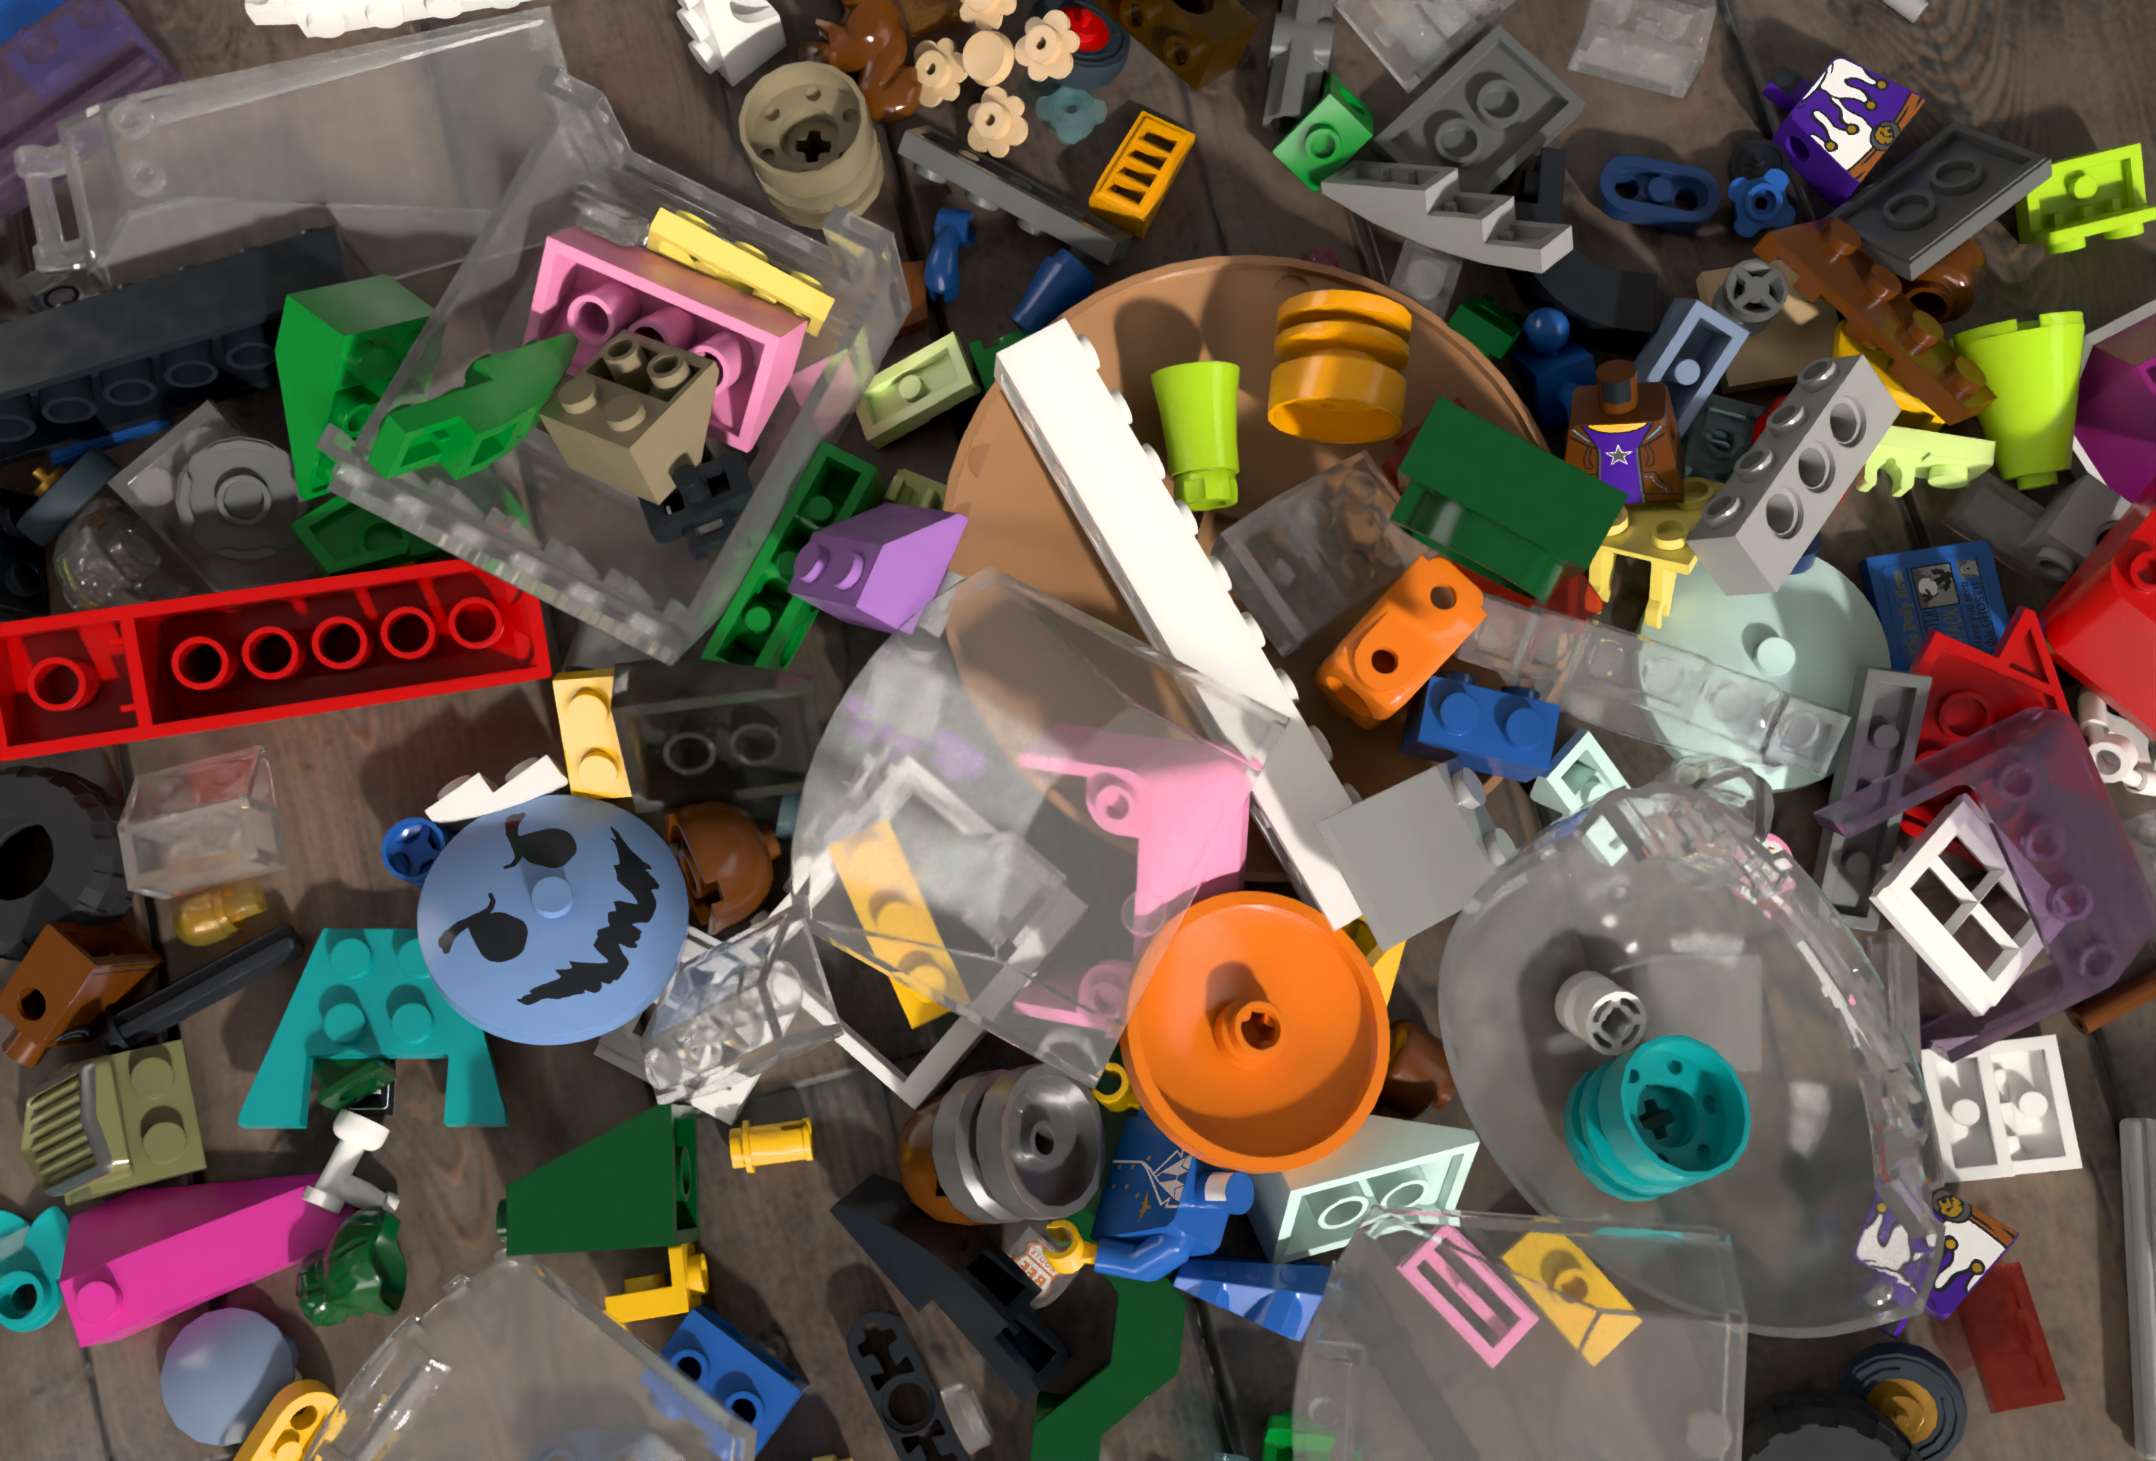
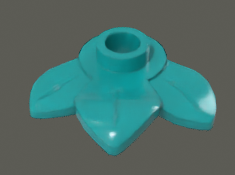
M60 1206L48 1208L36 1218L33 1224L17 1213L0 1209V1323L9 1330L27 1332L40 1329L51 1322L60 1310L63 1293L59 1281L70 1223L69 1215ZM29 1285H33L37 1293L36 1304L32 1309L25 1305L23 1298L24 1292Z

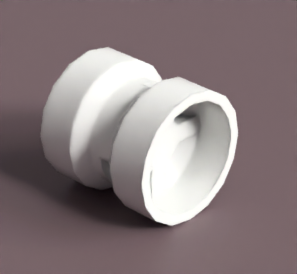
M1582 971L1572 975L1562 984L1556 995L1554 1008L1561 1025L1572 1034L1583 1039L1594 1050L1604 1055L1617 1056L1630 1051L1639 1043L1646 1030L1647 1014L1645 1006L1640 999L1596 971Z

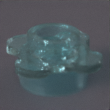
M1061 85L1052 95L1040 97L1035 106L1037 117L1040 120L1048 121L1051 132L1064 144H1075L1086 138L1092 132L1094 125L1104 122L1107 116V106L1103 100L1094 99L1087 90L1073 89ZM1074 106L1077 111L1069 114L1066 112V108Z

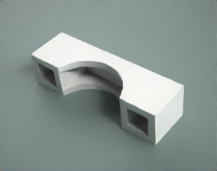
M677 0L682 6L677 11V16L684 28L694 39L688 43L692 54L705 71L712 74L718 70L732 87L787 46L780 16L767 0Z

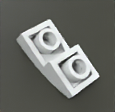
M545 755L540 760L537 757H533L516 765L505 776L507 783L502 787H499L497 783L479 772L473 777L470 775L461 776L443 787L437 795L439 801L426 809L425 812L431 821L451 831L463 830L483 815L527 802L539 796L563 795L570 791L568 772L553 758Z

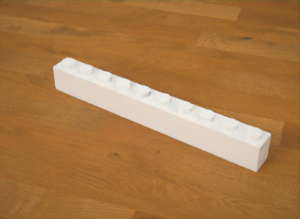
M1063 318L996 353L994 377L1209 745L1227 748L1235 752L1247 765L1251 778L1250 815L1301 902L1321 912L1334 932L1362 916V913L1315 824L1361 802L1362 799L1351 784H1341L1329 764V761L1333 760V753L1329 743L1315 725L1307 727L1295 707V704L1299 703V696L1293 682L1283 669L1278 668L1274 670L1261 649L1265 646V639L1258 623L1249 612L1245 611L1240 614L1227 592L1232 589L1227 571L1215 555L1207 557L1194 536L1198 534V526L1191 510L1183 500L1173 501L1162 482V479L1165 478V470L1160 458L1148 443L1140 445L1129 426L1133 420L1125 399L1116 388L1108 391L1096 371L1100 368V362L1090 340L1083 333L1076 336L1066 318Z

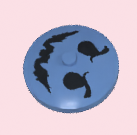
M574 795L539 796L527 802L483 815L470 823L446 845L433 863L425 879L417 910L418 939L426 969L433 984L445 1001L465 1020L479 1029L503 1039L530 1045H564L582 1042L602 1036L633 1020L660 996L671 981L684 954L689 927L686 883L681 868L665 841L650 826L630 812L601 800Z

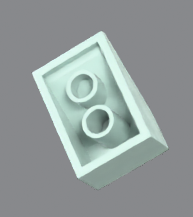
M1369 1114L1364 1124L1346 1143L1318 1161L1281 1172L1268 1174L1246 1173L1254 1185V1201L1246 1214L1268 1262L1272 1264L1290 1262L1451 1218L1480 1141L1474 1130Z

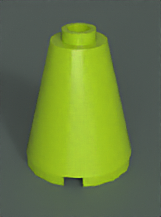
M2080 311L2040 314L2039 320L2017 323L2016 319L1997 322L1952 336L1953 339H1949V344L1961 357L1973 361L1983 371L1986 377L1985 384L1998 397L1976 417L1985 439L1995 441L1994 461L2002 480H2016L2018 491L2059 484L2057 473L2071 469L2085 331L2083 313Z

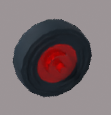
M1038 0L1029 11L1026 22L1031 17L1043 19L1049 11L1060 10L1069 17L1071 23L1070 30L1077 33L1080 38L1079 48L1071 54L1073 57V68L1070 74L1059 80L1050 76L1048 78L1057 84L1081 90H1095L1111 84L1123 70L1128 58L1130 34L1091 0Z

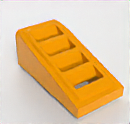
M1141 111L1089 197V211L1143 240L1194 144L1196 135L1145 111ZM1147 132L1174 144L1175 146L1172 151H1167L1143 140ZM1137 151H1140L1164 162L1160 169L1134 156ZM1127 169H1130L1152 179L1153 182L1149 186L1125 175ZM1118 186L1142 196L1143 198L1140 203L1116 193Z

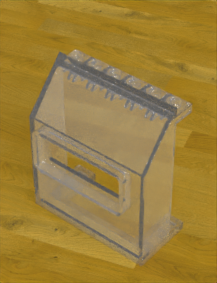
M546 64L533 86L550 115L549 120L356 441L350 438L343 430L329 423L315 446L336 463L331 471L334 477L326 490L671 667L726 612L821 441L823 440L836 446L876 375L882 359L887 355L888 348L892 346L894 337L898 335L906 316L910 314L912 305L893 232L834 204L822 225L828 246L633 152L604 92ZM660 207L673 214L678 210L686 211L706 222L711 228L710 233L732 245L735 241H741L759 249L768 257L769 265L790 275L795 271L814 278L824 286V294L835 299L817 337L805 331L792 377L754 444L760 447V450L748 469L749 477L755 489L743 513L736 516L737 523L726 543L706 551L708 557L700 561H696L692 555L686 537L669 543L656 542L649 531L638 496L569 469L552 437L536 427L505 456L482 470L456 481L438 462L384 480L367 461L380 433L378 430L379 424L392 409L402 404H411L413 406L440 397L455 387L463 388L466 382L464 378L465 372L477 358L487 353L500 354L523 346L547 236L581 222L614 232L623 238L632 240L635 245L655 253L646 247L649 228ZM667 506L666 509H667L668 515H669V514H672V513H671V510H670V507ZM720 518L702 525L698 529L700 535L724 525Z

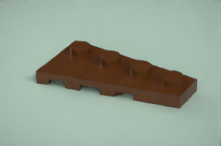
M1832 216L1769 231L1752 249L1768 265L1779 257L1797 273L1800 278L1793 287L1812 304L1820 297L1845 316V325L1841 330L1859 346L1864 345L1869 349L1887 353L1891 357L1887 362V371L1949 426L1979 415L1998 398L1985 384L1986 377L1983 371L1973 361L1961 357L1943 338L1944 331L1939 322L1930 314L1918 310L1901 291L1902 284L1898 277L1888 268L1877 265L1860 246L1861 239L1858 233L1845 222L1836 220Z

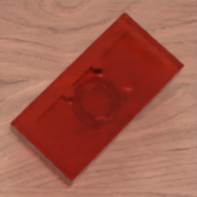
M2020 1261L1993 1266L1957 1307L1990 1413H2000L2066 1400Z

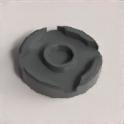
M236 436L213 441L192 456L178 477L175 503L182 527L200 547L221 560L251 564L274 559L297 542L291 535L290 524L311 512L312 499L305 501L298 495L293 459L290 453L268 440Z

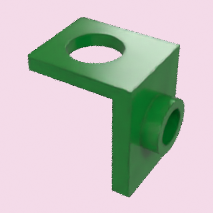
M1331 72L1325 78L1324 96L1274 146L1273 154L1313 192H1316L1321 187V181L1340 169L1373 136L1374 113Z

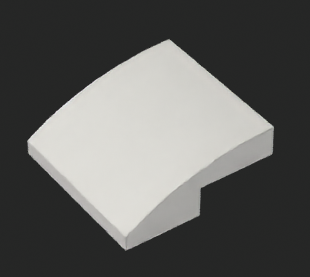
M2056 1034L1918 1050L1943 1183L2083 1168Z

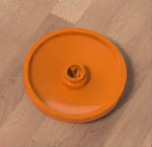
M1239 891L1213 896L1192 905L1166 922L1150 937L1138 953L1123 988L1118 1021L1119 1043L1125 1071L1134 1094L1153 1123L1168 1139L1185 1152L1210 1165L1229 1171H1242L1248 1174H1268L1311 1164L1340 1148L1358 1131L1373 1110L1381 1093L1390 1055V1028L1386 1003L1378 980L1364 954L1354 941L1341 928L1333 932L1321 912L1298 900L1262 891Z

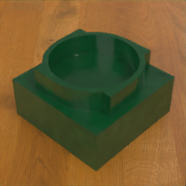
M1438 396L1397 470L1398 489L1403 491V495L1390 516V523L1431 550L1540 606H1544L1562 576L1571 580L1587 571L1629 495L1457 404Z

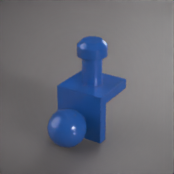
M1542 307L1533 311L1524 322L1523 337L1529 347L1511 353L1512 364L1533 384L1538 426L1542 430H1546L1568 422L1572 391L1575 388L1597 385L1594 356L1569 336L1570 324L1567 317L1556 308Z

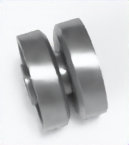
M1040 1063L1020 1066L1010 1071L999 1069L978 1072L958 1080L942 1099L933 1124L932 1157L940 1186L952 1205L974 1222L997 1224L1020 1222L1024 1219H1060L1084 1209L1097 1191L1106 1163V1131L1099 1104L1086 1082L1066 1066Z

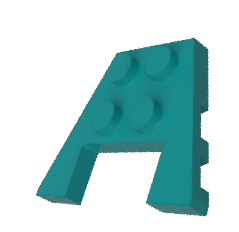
M323 928L238 1117V1125L245 1129L307 1128L313 1062L316 1059H448L443 1124L449 1128L509 1127L510 1116L506 1102L502 1097L496 1075L497 1068L485 1031L465 1020L441 996L426 969L417 929Z

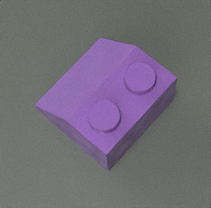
M885 503L813 532L809 543L801 549L796 557L794 576L787 592L845 623L917 639L969 519L960 513L894 503Z

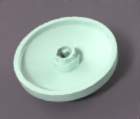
M1816 557L1813 566L1809 570L1800 574L1789 575L1777 593L1732 596L1725 595L1698 559L1689 575L1676 574L1670 613L1668 617L1662 616V626L1660 629L1645 625L1644 610L1635 632L1631 655L1632 683L1639 709L1647 726L1663 748L1681 765L1703 779L1725 788L1749 793L1792 791L1811 785L1835 773L1857 665L1891 669L1887 640L1874 609L1852 581L1818 557Z

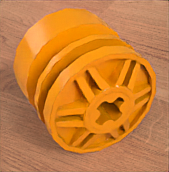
M1330 289L1305 292L1288 298L1278 307L1276 325L1278 336L1274 342V356L1281 364L1271 372L1268 421L1280 431L1298 438L1323 443H1372L1391 438L1399 433L1403 426L1406 379L1399 372L1408 366L1409 345L1407 343L1410 342L1412 315L1399 303L1383 296L1361 291Z

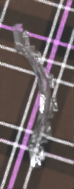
M1483 592L1484 599L1480 608L1488 615L1453 652L1457 659L1497 671L1511 686H1521L1538 691L1541 694L1540 701L1561 705V712L1597 727L1681 751L1768 767L1787 765L1821 777L1825 776L1851 719L1849 715L1840 709L1782 691L1772 682L1714 664L1706 656L1590 618H1586V621L1534 604L1529 608Z

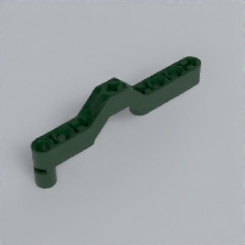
M1083 1023L1077 1075L1086 1082L1090 1091L1092 1088L1104 1095L1114 1094L1121 1087L1122 1080H1116L1107 1075L1101 1066L1110 1062L1116 1063L1125 1069L1119 1043V1028H1108ZM1097 1099L1096 1101L1099 1104L1106 1131V1163L1100 1184L1084 1209L1066 1218L1059 1219L1071 1222L1076 1226L1083 1241L1097 1243L1089 1237L1127 1116L1137 1117L1139 1110L1133 1107L1118 1113L1111 1112L1104 1108ZM1057 1240L1056 1246L1070 1247L1072 1242ZM1104 1274L1118 1293L1110 1359L1067 1394L1043 1391L1038 1393L1029 1461H1099L1102 1435L1179 1373L1186 1302L1166 1275L1157 1281L1144 1282Z

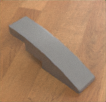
M1353 160L1321 181L1322 194L1368 221L1426 247L1479 263L1542 274L1573 250L1572 225L1516 220L1514 196L1460 192L1458 168Z

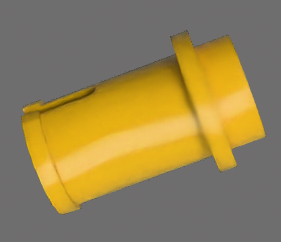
M809 1117L802 1118V1120L752 1126L750 1120H743L742 1127L732 1128L729 1131L733 1168L746 1167L748 1174L755 1173L756 1166L814 1160L813 1133Z

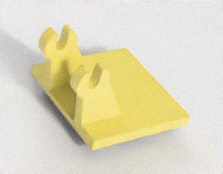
M1685 476L1684 503L1623 505L1589 566V585L1584 600L1585 610L1601 614V601H1609L1617 554L1651 561L1649 600L1644 620L1646 626L1660 629L1662 626V616L1668 617L1670 613L1676 574L1689 575L1698 561V557L1685 540L1702 518L1703 508L1719 494L1725 484L1709 481L1705 478Z

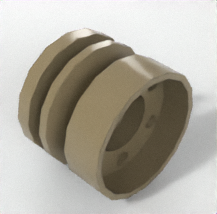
M813 61L785 64L761 77L745 97L738 118L740 139L755 169V174L761 183L762 190L775 212L794 225L817 230L842 226L862 215L877 198L884 179L885 170L883 153L876 131L872 126V119L865 97L853 78L833 65Z

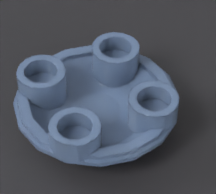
M229 1307L206 1312L182 1328L166 1352L160 1375L163 1405L176 1427L197 1442L222 1447L245 1442L272 1399L283 1388L294 1382V1368L299 1359L298 1346L294 1339L282 1333L278 1325L257 1311Z

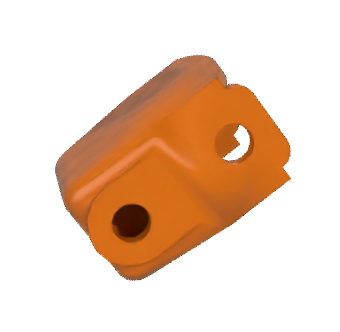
M1421 554L1320 664L1314 674L1315 685L1327 696L1328 703L1334 711L1344 717L1351 718L1361 728L1366 730L1377 728L1408 702L1488 615L1480 608L1484 599L1481 590L1448 560L1437 557L1428 561ZM1443 586L1450 589L1453 593L1454 604L1450 609L1442 610L1433 605L1430 594L1434 587Z

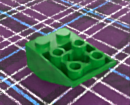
M387 274L290 293L286 296L275 347V356L298 495L305 501L354 486L376 473L377 471L367 460L380 433L378 427L381 420L388 412L399 405L411 404L413 406L420 403V392L429 359L434 351V339L441 313Z

